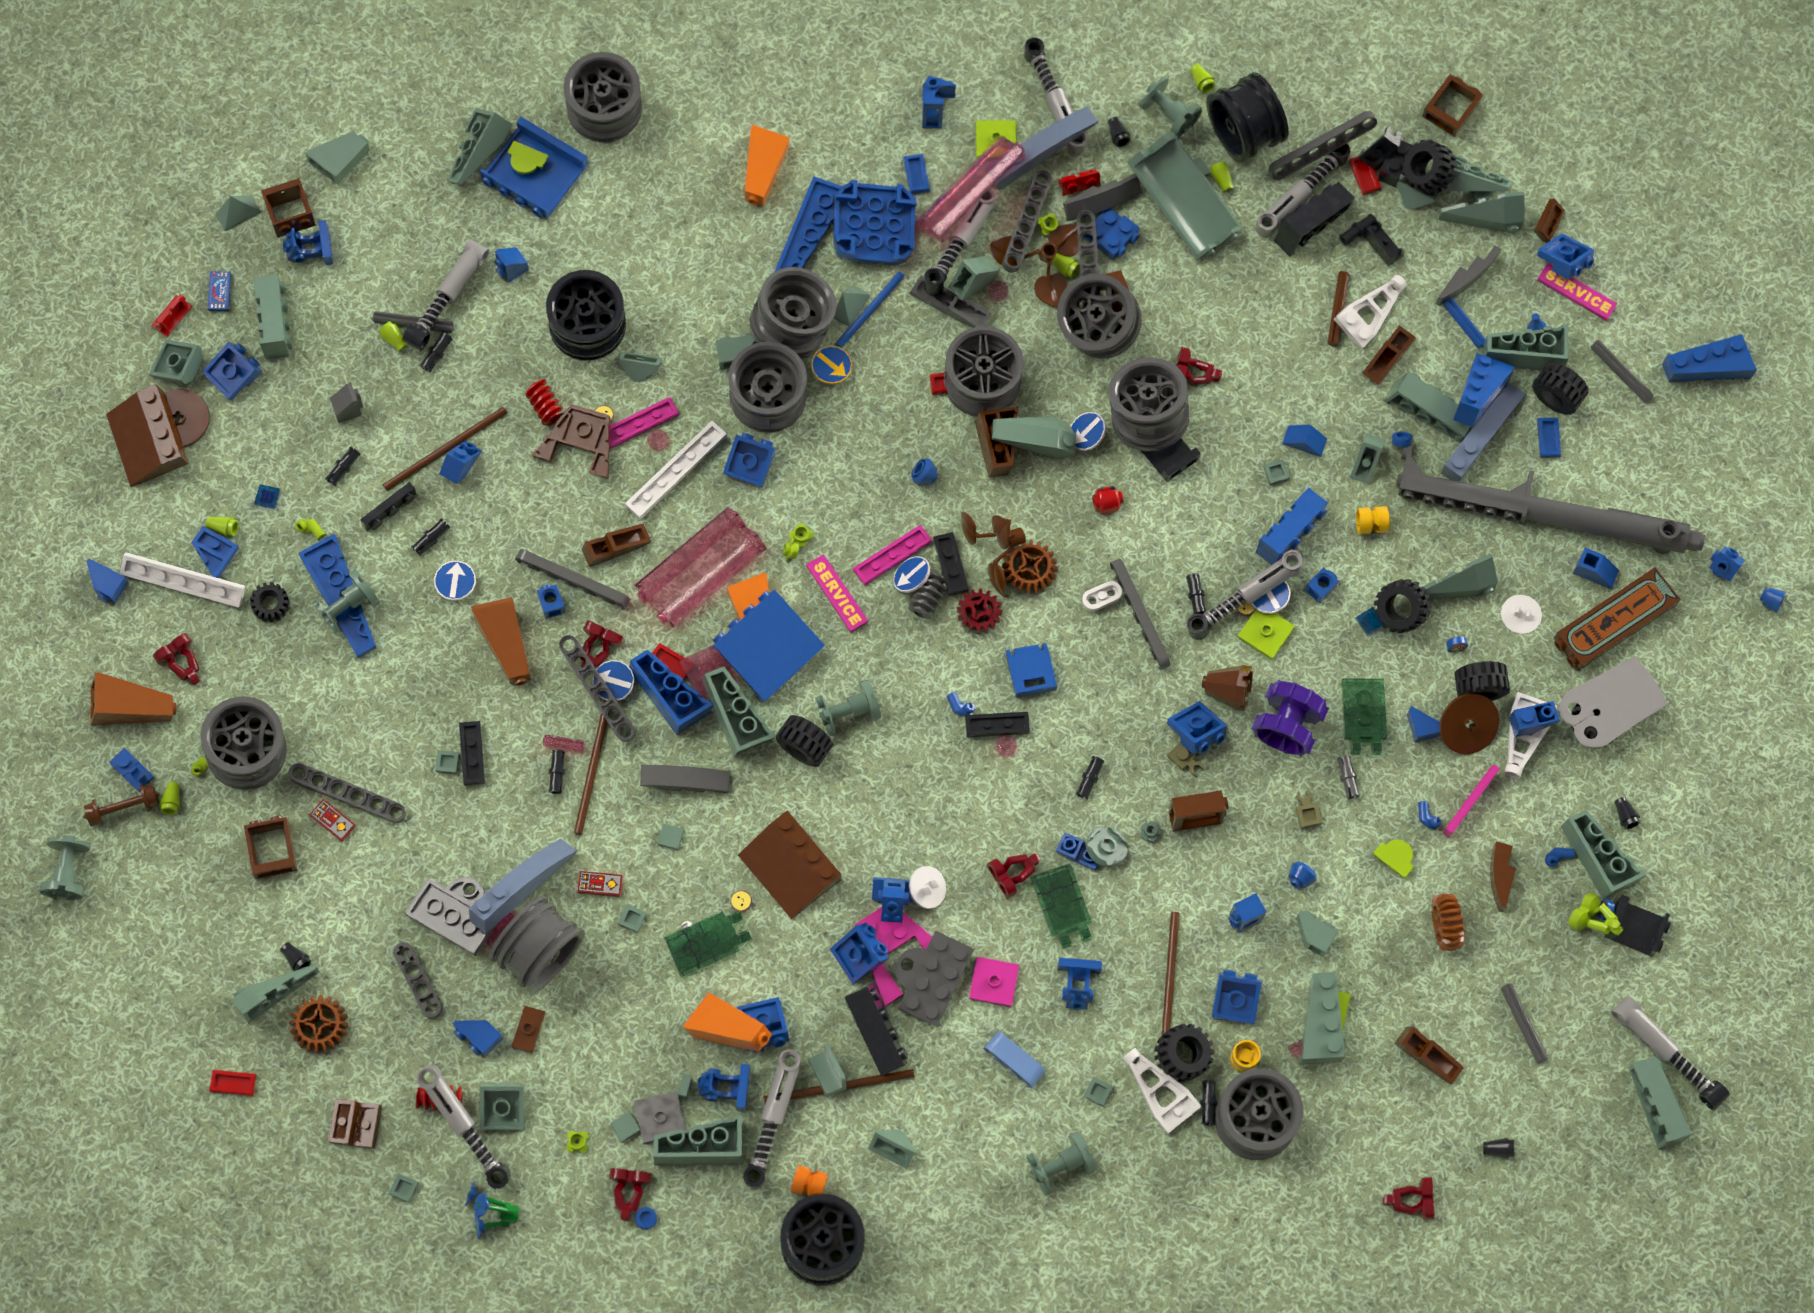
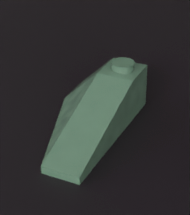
M1455 155L1456 159L1454 162L1457 163V167L1454 170L1456 175H1453L1452 183H1448V187L1446 189L1442 188V191H1508L1514 181L1495 172L1486 173L1482 166L1478 164L1475 166L1467 164L1468 159Z
M1524 191L1497 195L1498 199L1490 201L1482 198L1473 205L1461 203L1441 208L1438 217L1439 220L1516 233L1524 224Z
M1051 416L1005 418L993 420L992 440L1063 460L1075 454L1076 433L1067 421Z
M1488 554L1466 564L1467 567L1459 573L1455 571L1448 573L1449 575L1445 576L1441 582L1434 580L1424 585L1423 587L1426 589L1424 591L1425 595L1429 594L1430 596L1427 600L1470 597L1480 594L1487 596L1493 593L1498 579L1492 555Z
M314 964L249 986L246 989L242 988L233 995L234 998L231 1000L249 1024L320 971Z

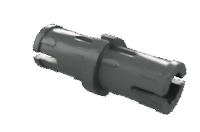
M1344 755L1342 756L1343 759L1338 757L1337 761L1341 771L1340 780L1344 783L1346 798L1359 797L1360 793L1356 783L1357 774L1353 771L1351 756Z

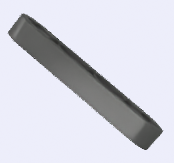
M406 942L398 943L394 947L393 954L425 1017L429 1019L437 1018L442 1012V1007L410 944ZM399 949H409L407 952L409 960L412 958L415 960L406 963L402 955H397L400 953ZM411 966H416L419 969V973L415 977L407 975V970ZM426 985L428 987L427 994L423 996L416 993L417 987ZM431 995L434 997L430 998L432 1005L438 1006L433 1014L430 1011L426 1012L429 1009L426 1001L420 1002L428 999Z

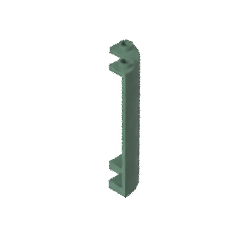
M1173 131L1160 137L1150 147L1139 151L1127 162L1197 260L1203 256L1206 259L1216 252L1214 249L1225 241L1230 243L1238 237L1237 232L1243 228Z

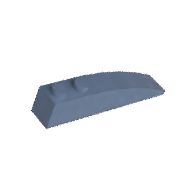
M1088 106L1033 135L985 169L997 188L1001 190L1099 122Z
M1509 383L1446 462L1441 474L1450 480L1461 481L1525 397L1526 393Z
M559 839L528 858L496 883L469 908L470 922L487 934L574 856L576 850L562 839Z

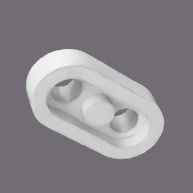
M1109 581L1086 591L1082 598L1083 607L1087 611L1095 612L1116 603L1122 594L1121 586L1114 581ZM1113 591L1115 595L1109 596L1107 592ZM1095 599L1096 603L1090 604L1088 600Z

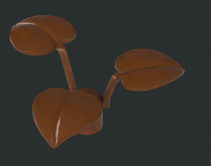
M1077 224L1058 226L1049 234L1048 243H1045L1041 249H1036V251L1024 256V259L1038 254L1039 259L1047 263V276H1041L1036 280L1034 292L1038 299L1054 308L1058 307L1059 299L1067 288V282L1059 273L1050 275L1051 264L1057 254V250L1060 255L1066 257L1073 256L1079 252ZM1005 236L990 244L992 255L1000 265H1002L1011 236ZM1020 242L1013 243L1016 249H1023V245ZM1007 259V263L1010 266H1017L1015 259Z
M964 511L961 512L962 530L968 543L971 545L976 544V538L997 537L1000 547L1007 549L994 559L993 563L988 564V576L991 584L1001 596L1007 598L1005 576L998 562L1008 553L1014 551V546L1026 542L1023 529L1019 527L1010 530V519L994 515L992 517L994 533L979 534L976 532V524L972 517Z

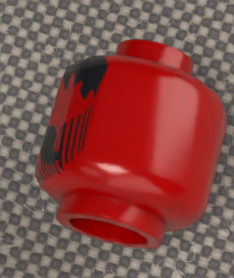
M1115 486L1098 488L1095 494L1092 495L1095 511L1098 510L1102 515L1118 512L1120 504L1124 503L1122 492H1118Z

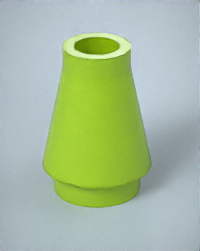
M1199 63L1194 64L1190 68L1199 91L1207 93L1215 87L1214 77L1202 68Z
M1225 161L1218 162L1210 167V174L1221 187L1223 193L1227 189L1232 190L1234 188L1229 165H1226Z
M1058 253L1052 261V264L1066 278H1074L1080 269V264L1077 263V260Z
M391 321L382 326L378 331L381 335L380 338L399 352L408 346V344L402 341L403 336L397 325Z
M209 516L206 520V528L226 537L237 534L239 523L233 517Z
M167 783L166 790L159 804L160 811L166 815H176L181 808L179 783Z

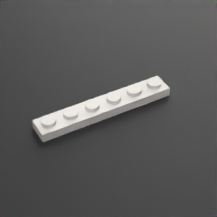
M711 421L625 503V507L637 518L642 519L727 437V434Z
M129 553L123 555L121 575L235 607L242 605L244 585Z

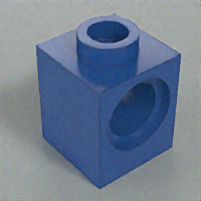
M1323 567L1307 583L1305 591L1320 604L1337 587L1339 581L1332 571H1327ZM1318 582H1325L1328 587L1323 588L1319 586Z
M547 584L542 586L540 590H537L545 619L565 613L557 584ZM548 597L556 599L553 603L545 602Z

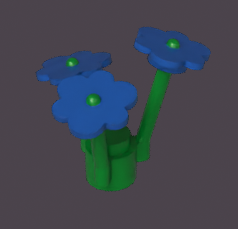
M475 1182L472 1183L470 1191L467 1192L468 1197L465 1206L468 1205L469 1200L474 1201L476 1198L474 1220L478 1240L481 1237V1233H484V1228L509 1227V1223L517 1222L518 1206L487 1197L485 1193L478 1194L477 1189L474 1188ZM487 1210L498 1211L497 1218L501 1219V1221L484 1223L483 1219L479 1220V1218L484 1216Z

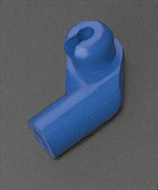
M956 692L946 696L955 714L962 716L972 715L975 711L974 704L970 702L969 704L961 703Z
M1427 801L1418 802L1419 821L1429 829H1437L1441 825V819L1429 813Z
M1555 847L1546 855L1545 863L1550 867H1554L1562 858L1573 859L1574 849Z

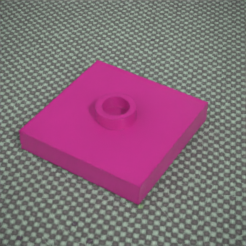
M977 957L969 999L1011 1007L1019 964Z

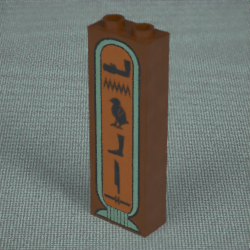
M1654 567L1558 631L1553 638L1555 640L1554 644L1559 651H1563L1567 655L1569 665L1573 668L1576 667L1580 671L1677 606L1681 599L1657 568Z

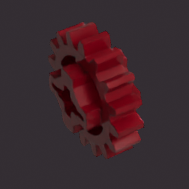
M981 588L978 593H975L972 589L970 596L965 593L963 596L964 600L960 599L958 603L961 607H957V613H959L958 621L963 620L962 627L969 626L968 632L976 629L977 634L980 633V630L988 633V627L994 630L995 623L1000 622L998 616L1002 615V610L999 609L1001 602H996L997 596L990 597V591L988 590L984 594ZM988 603L991 605L993 612L988 608ZM983 605V611H981L976 617V611H978L979 608H981ZM966 611L970 613L971 620L967 617Z

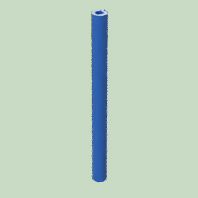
M897 272L835 343L837 347L839 346L842 349L905 277L902 272Z

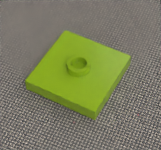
M976 120V159H999L1016 147V120Z
M1255 610L1237 638L1272 660L1295 626L1276 613L1266 614Z

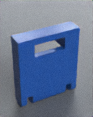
M1042 643L1043 650L1039 649L1038 644L1014 648V655H1011L1010 649L1005 650L1015 698L1057 690L1047 643ZM1044 678L1043 685L1025 688L1024 682Z

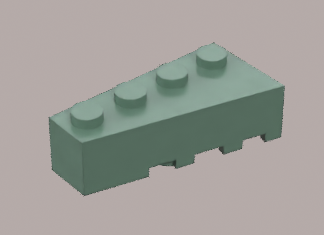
M278 274L255 277L254 289L256 303L258 304L256 310L259 321V341L265 359L290 356L289 349H293L291 337H287L290 323L284 312H288L287 301L282 299V294L286 293L284 281H280Z
M1568 324L1557 328L1549 326L1533 331L1532 329H1525L1523 332L1517 333L1510 331L1487 334L1483 346V355L1520 368L1543 370L1548 363L1553 362L1566 366L1569 359Z
M1407 372L1396 380L1384 399V402L1388 404L1391 401L1400 406L1398 409L1405 413L1416 414L1417 419L1423 423H1433V428L1457 441L1463 438L1470 428L1469 425L1453 420L1458 404L1451 397L1438 392L1435 386L1423 382L1415 373Z
M724 666L702 676L701 680L713 704L714 711L733 756L775 738V734L768 728L764 719L756 712L752 703L741 692L740 687Z
M1587 810L1568 818L1561 825L1562 830L1603 899L1640 882L1646 876L1642 869L1639 870L1633 864L1634 861L1630 856H1626L1619 849L1617 842L1614 839L1611 840L1606 835L1603 827Z
M1336 972L1314 973L1310 979L1298 1065L1342 1062L1345 1058Z
M1656 1056L1631 1064L1628 1068L1658 1150L1684 1142L1692 1134L1674 1096L1671 1085L1665 1076L1662 1062H1659Z
M742 1114L730 1119L716 1120L705 1125H695L693 1128L685 1130L680 1129L655 1135L654 1165L742 1164Z

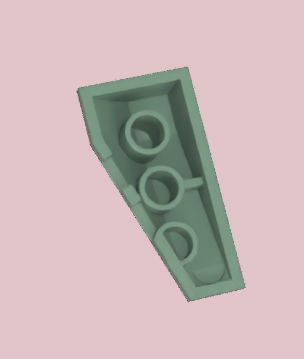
M475 108L465 128V132L469 133L468 138L465 142L462 141L459 146L463 152L462 156H458L455 159L448 181L461 185L509 136L513 124L495 112Z

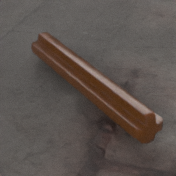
M1344 271L1339 272L1327 342L1330 346H1338L1341 327L1334 321V318L1345 306L1350 274Z

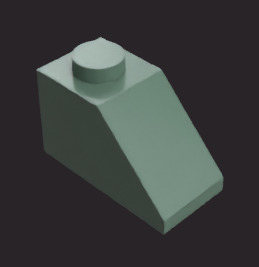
M1366 433L1350 478L1366 484L1370 483L1385 443L1384 439Z

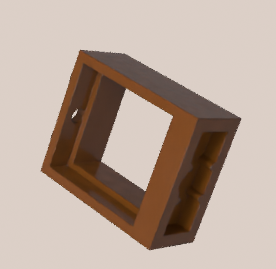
M1449 74L1424 108L1422 117L1456 137L1480 104L1483 94L1477 88L1464 83L1461 78ZM1449 86L1472 100L1458 121L1435 107Z
M300 178L261 190L277 238L286 236L292 228H294L295 232L316 226ZM301 198L305 213L280 221L276 220L272 207Z
M1222 790L1172 798L1168 811L1172 832L1222 824L1224 817L1227 815L1226 810L1229 809L1227 797H1223Z
M274 816L268 821L254 820L249 822V825H244L252 875L255 879L298 871L287 817ZM284 829L289 858L258 865L253 835Z

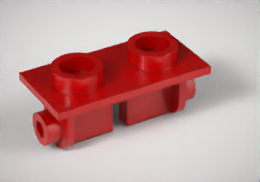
M1090 169L1078 173V177L1075 174L1062 176L1058 180L1059 187H1062V195H1072L1087 190L1092 186H1101L1100 171Z
M176 295L151 326L168 337L193 306L185 301L186 298L183 295Z

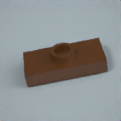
M1549 199L1534 230L1545 243L1551 241L1565 212L1556 199Z
M524 1005L511 1046L512 1048L533 1054L546 1013L545 1011Z

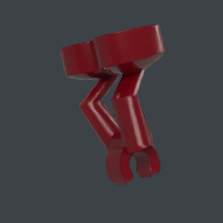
M1181 346L1176 367L1180 369L1185 379H1188L1191 385L1210 384L1211 381H1220L1222 370L1214 369V365L1191 358L1190 349ZM1191 365L1204 371L1205 375L1193 377L1188 370V366Z
M589 620L586 621L583 627L584 632L589 636L584 642L583 649L593 665L599 667L610 655L609 646L620 647L624 638L620 634L607 628L605 629L603 626ZM596 639L603 641V651L596 657L590 655L591 646ZM580 657V659L583 661L581 668H583L586 665V659L584 657Z
M183 633L173 639L168 645L159 648L153 654V658L158 664L168 663V668L181 680L189 679L193 685H196L200 681L196 674L200 668L193 651L187 650L192 640L187 633ZM177 654L186 656L189 666L187 669L184 670L175 663L174 658Z
M1037 853L1029 857L1026 854L1012 856L1006 859L1004 865L996 858L987 863V868L1006 899H1009L1017 893L1015 884L1024 882L1035 873L1034 866L1039 864L1040 857ZM1022 864L1024 870L1019 875L1010 878L1007 871L1011 865Z
M610 1168L609 1179L618 1183L613 1189L615 1208L621 1210V1220L629 1221L631 1211H638L643 1196L641 1186L651 1183L653 1173ZM632 1183L635 1191L630 1203H625L622 1189L626 1184Z
M1432 1177L1421 1178L1419 1187L1409 1185L1393 1189L1392 1194L1384 1195L1383 1204L1385 1206L1393 1205L1394 1211L1414 1215L1420 1211L1423 1220H1434ZM1415 1194L1420 1195L1421 1201L1411 1207L1401 1203V1197Z

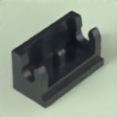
M1388 126L1380 138L1369 147L1365 146L1362 149L1358 158L1373 169L1399 148L1402 136L1399 130L1393 136L1390 132L1391 126Z
M1377 221L1374 227L1370 225L1366 228L1364 238L1383 261L1390 266L1404 256V250L1402 248L1399 249L1381 228V222Z

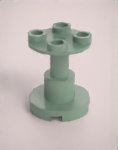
M1163 76L1158 83L1152 82L1148 86V94L1139 101L1138 106L1146 110L1156 102L1166 111L1165 116L1174 123L1170 132L1173 131L1176 137L1180 139L1186 133L1184 130L1190 125L1194 126L1202 114V108L1197 103H1193L1186 108L1179 101L1173 102L1163 93L1168 86L1169 80Z
M356 569L349 573L354 583L341 592L343 596L326 609L317 598L312 602L335 634L341 632L333 619L351 606L355 609L365 600H368L373 607L380 603L375 593L366 581L360 577L361 575Z
M869 680L859 682L861 693L847 697V702L828 708L822 695L815 697L817 705L822 711L819 713L823 725L827 724L825 727L829 737L836 733L833 720L849 714L856 717L865 713L869 714L873 722L881 718L880 708L873 695L874 690Z
M63 835L62 839L48 837L47 846L61 851L59 867L54 868L52 881H44L40 884V894L53 899H57V896L68 897L67 900L82 899L84 888L74 884L76 870L72 869L74 852H88L91 843L76 841V837L70 835Z
M1079 1132L1069 1135L1071 1147L1059 1152L1058 1158L1041 1166L1033 1153L1026 1156L1030 1166L1034 1167L1031 1173L1035 1176V1181H1041L1042 1183L1040 1187L1045 1196L1052 1193L1048 1177L1064 1169L1070 1172L1082 1166L1087 1174L1097 1170L1095 1160L1087 1150L1088 1145Z

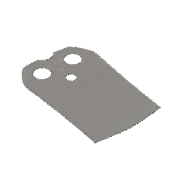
M1633 656L1603 674L1566 692L1558 710L1565 723L1573 726L1574 736L1583 746L1603 747L1648 716L1668 705L1654 678L1638 659ZM1570 703L1580 705L1581 712L1578 715H1572L1568 712V705ZM1594 709L1600 710L1599 716L1593 715ZM1586 727H1594L1597 730V737L1594 739L1587 738L1584 734Z

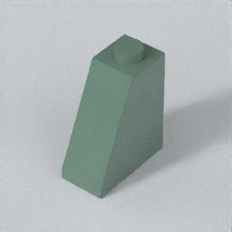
M352 131L312 148L305 154L309 163L336 184H339L365 157L370 149L368 140L360 134L358 136Z
M987 256L965 259L962 261L948 287L961 300H964L993 283L1000 269Z

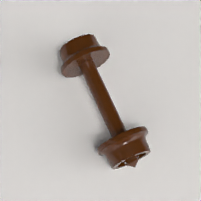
M141 784L139 786L142 795L101 808H99L96 799H93L90 804L84 805L85 814L83 818L88 820L90 827L95 825L102 827L104 826L103 815L142 803L145 804L147 811L150 812L151 808L159 805L158 797L160 793L155 791L153 784L147 786Z

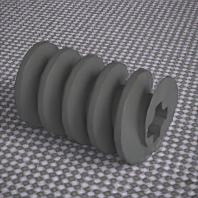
M930 572L927 581L913 595L914 600L909 602L910 607L908 609L921 618L931 619L928 611L935 612V608L931 605L939 604L935 597H943L939 590L946 591V587L943 585V583H946V580Z

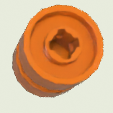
M798 1165L790 1192L801 1196L805 1193L808 1196L823 1194L828 1174L818 1170L812 1173L810 1168Z

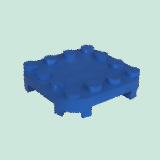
M851 180L838 190L834 207L833 243L837 256L850 261L889 265L906 262L911 256L915 245L916 197H913L911 192L901 184H897L895 187L858 183V180Z

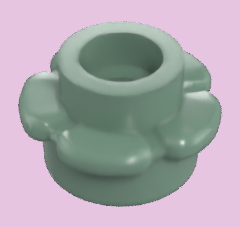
M1153 821L1144 823L1140 828L1141 837L1144 840L1154 842L1161 835V828Z

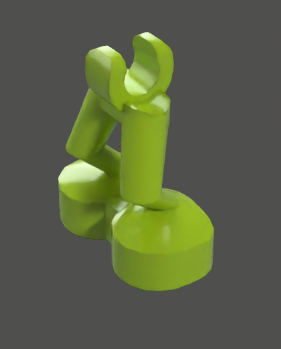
M1591 892L1585 895L1581 906L1575 909L1569 918L1570 928L1578 932L1586 927L1605 934L1612 932L1615 935H1619L1623 931L1618 917L1604 903L1601 904L1599 896ZM1601 912L1607 920L1603 923L1592 920L1591 917Z

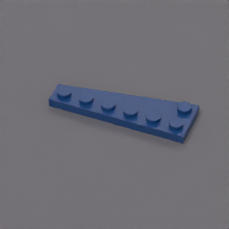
M813 176L775 271L789 267L804 268L834 220L835 200L838 190L842 187L841 185Z
M335 534L298 553L328 607L343 596L341 593L343 590L353 584ZM361 604L355 609L350 606L335 617L357 658L376 649Z

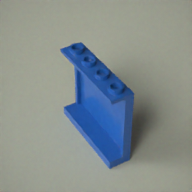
M520 116L516 122L517 129L486 170H480L481 181L488 187H496L498 192L504 197L510 196L514 198L519 206L529 207L537 217L541 218L543 216L548 219L588 165V158L585 154ZM513 141L548 155L543 168L537 167L530 174L517 173L511 166V155L507 153Z
M775 589L770 593L766 590L758 597L760 602L756 606L751 604L742 612L745 616L740 620L737 618L727 626L729 630L725 634L719 633L712 640L714 644L710 647L712 650L715 648L757 694L756 698L761 703L774 694L825 646Z

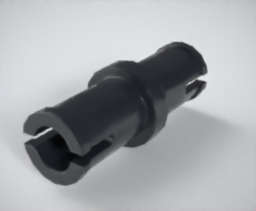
M1368 214L1361 221L1353 223L1350 229L1339 235L1341 243L1347 246L1356 238H1361L1365 235L1367 227L1376 225L1377 219L1373 214Z
M441 332L435 344L429 347V353L420 364V367L431 372L439 358H443V352L453 340L452 337L445 332Z
M350 446L344 456L335 462L336 466L325 477V480L336 487L344 474L349 473L351 465L361 454Z
M441 518L429 531L426 530L424 536L412 545L411 548L421 556L432 544L438 542L437 539L450 526Z
M1192 573L1186 577L1189 587L1188 598L1192 602L1193 615L1206 612L1203 599L1205 593L1201 589L1198 573Z
M552 750L551 768L548 772L550 774L549 793L562 794L563 775H565V769H563L565 751Z
M1092 756L1086 772L1082 774L1083 779L1076 792L1077 796L1085 797L1088 800L1094 783L1098 782L1097 776L1105 762L1103 759Z
M1214 1080L1202 1081V1099L1200 1100V1105L1202 1106L1201 1124L1205 1126L1215 1125V1106H1217V1100H1215L1216 1081Z

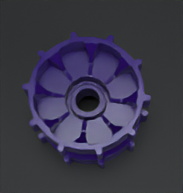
M1278 680L1274 684L1271 683L1265 698H1268V705L1275 708L1278 713L1276 715L1264 712L1260 716L1257 715L1251 727V730H1254V737L1260 739L1267 746L1286 754L1299 755L1300 757L1306 753L1310 754L1315 739H1313L1312 732L1308 731L1302 724L1306 722L1316 725L1319 721H1324L1329 707L1326 706V699L1321 698L1314 690L1307 689L1295 682Z

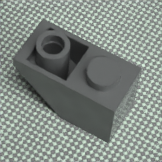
M351 382L347 383L330 397L338 423L362 415L360 409L364 407L358 388L353 389Z

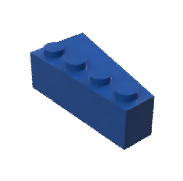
M1742 334L1667 355L1662 363L1669 382L1708 381L1714 379L1731 380L1736 378L1751 379L1757 371Z
M1476 353L1453 420L1473 427L1485 410L1490 407L1493 400L1508 385L1515 366Z
M1308 487L1293 503L1291 512L1287 510L1278 521L1279 525L1274 523L1267 535L1264 534L1260 538L1255 553L1272 565L1280 560L1291 548L1295 550L1302 542L1300 538L1303 534L1308 535L1315 527L1313 523L1316 519L1320 521L1326 515L1328 502Z
M649 650L630 660L629 668L632 670L634 678L676 735L712 712L713 704L709 700L706 701L699 695L697 690L688 686L679 675H675L670 671L668 666Z

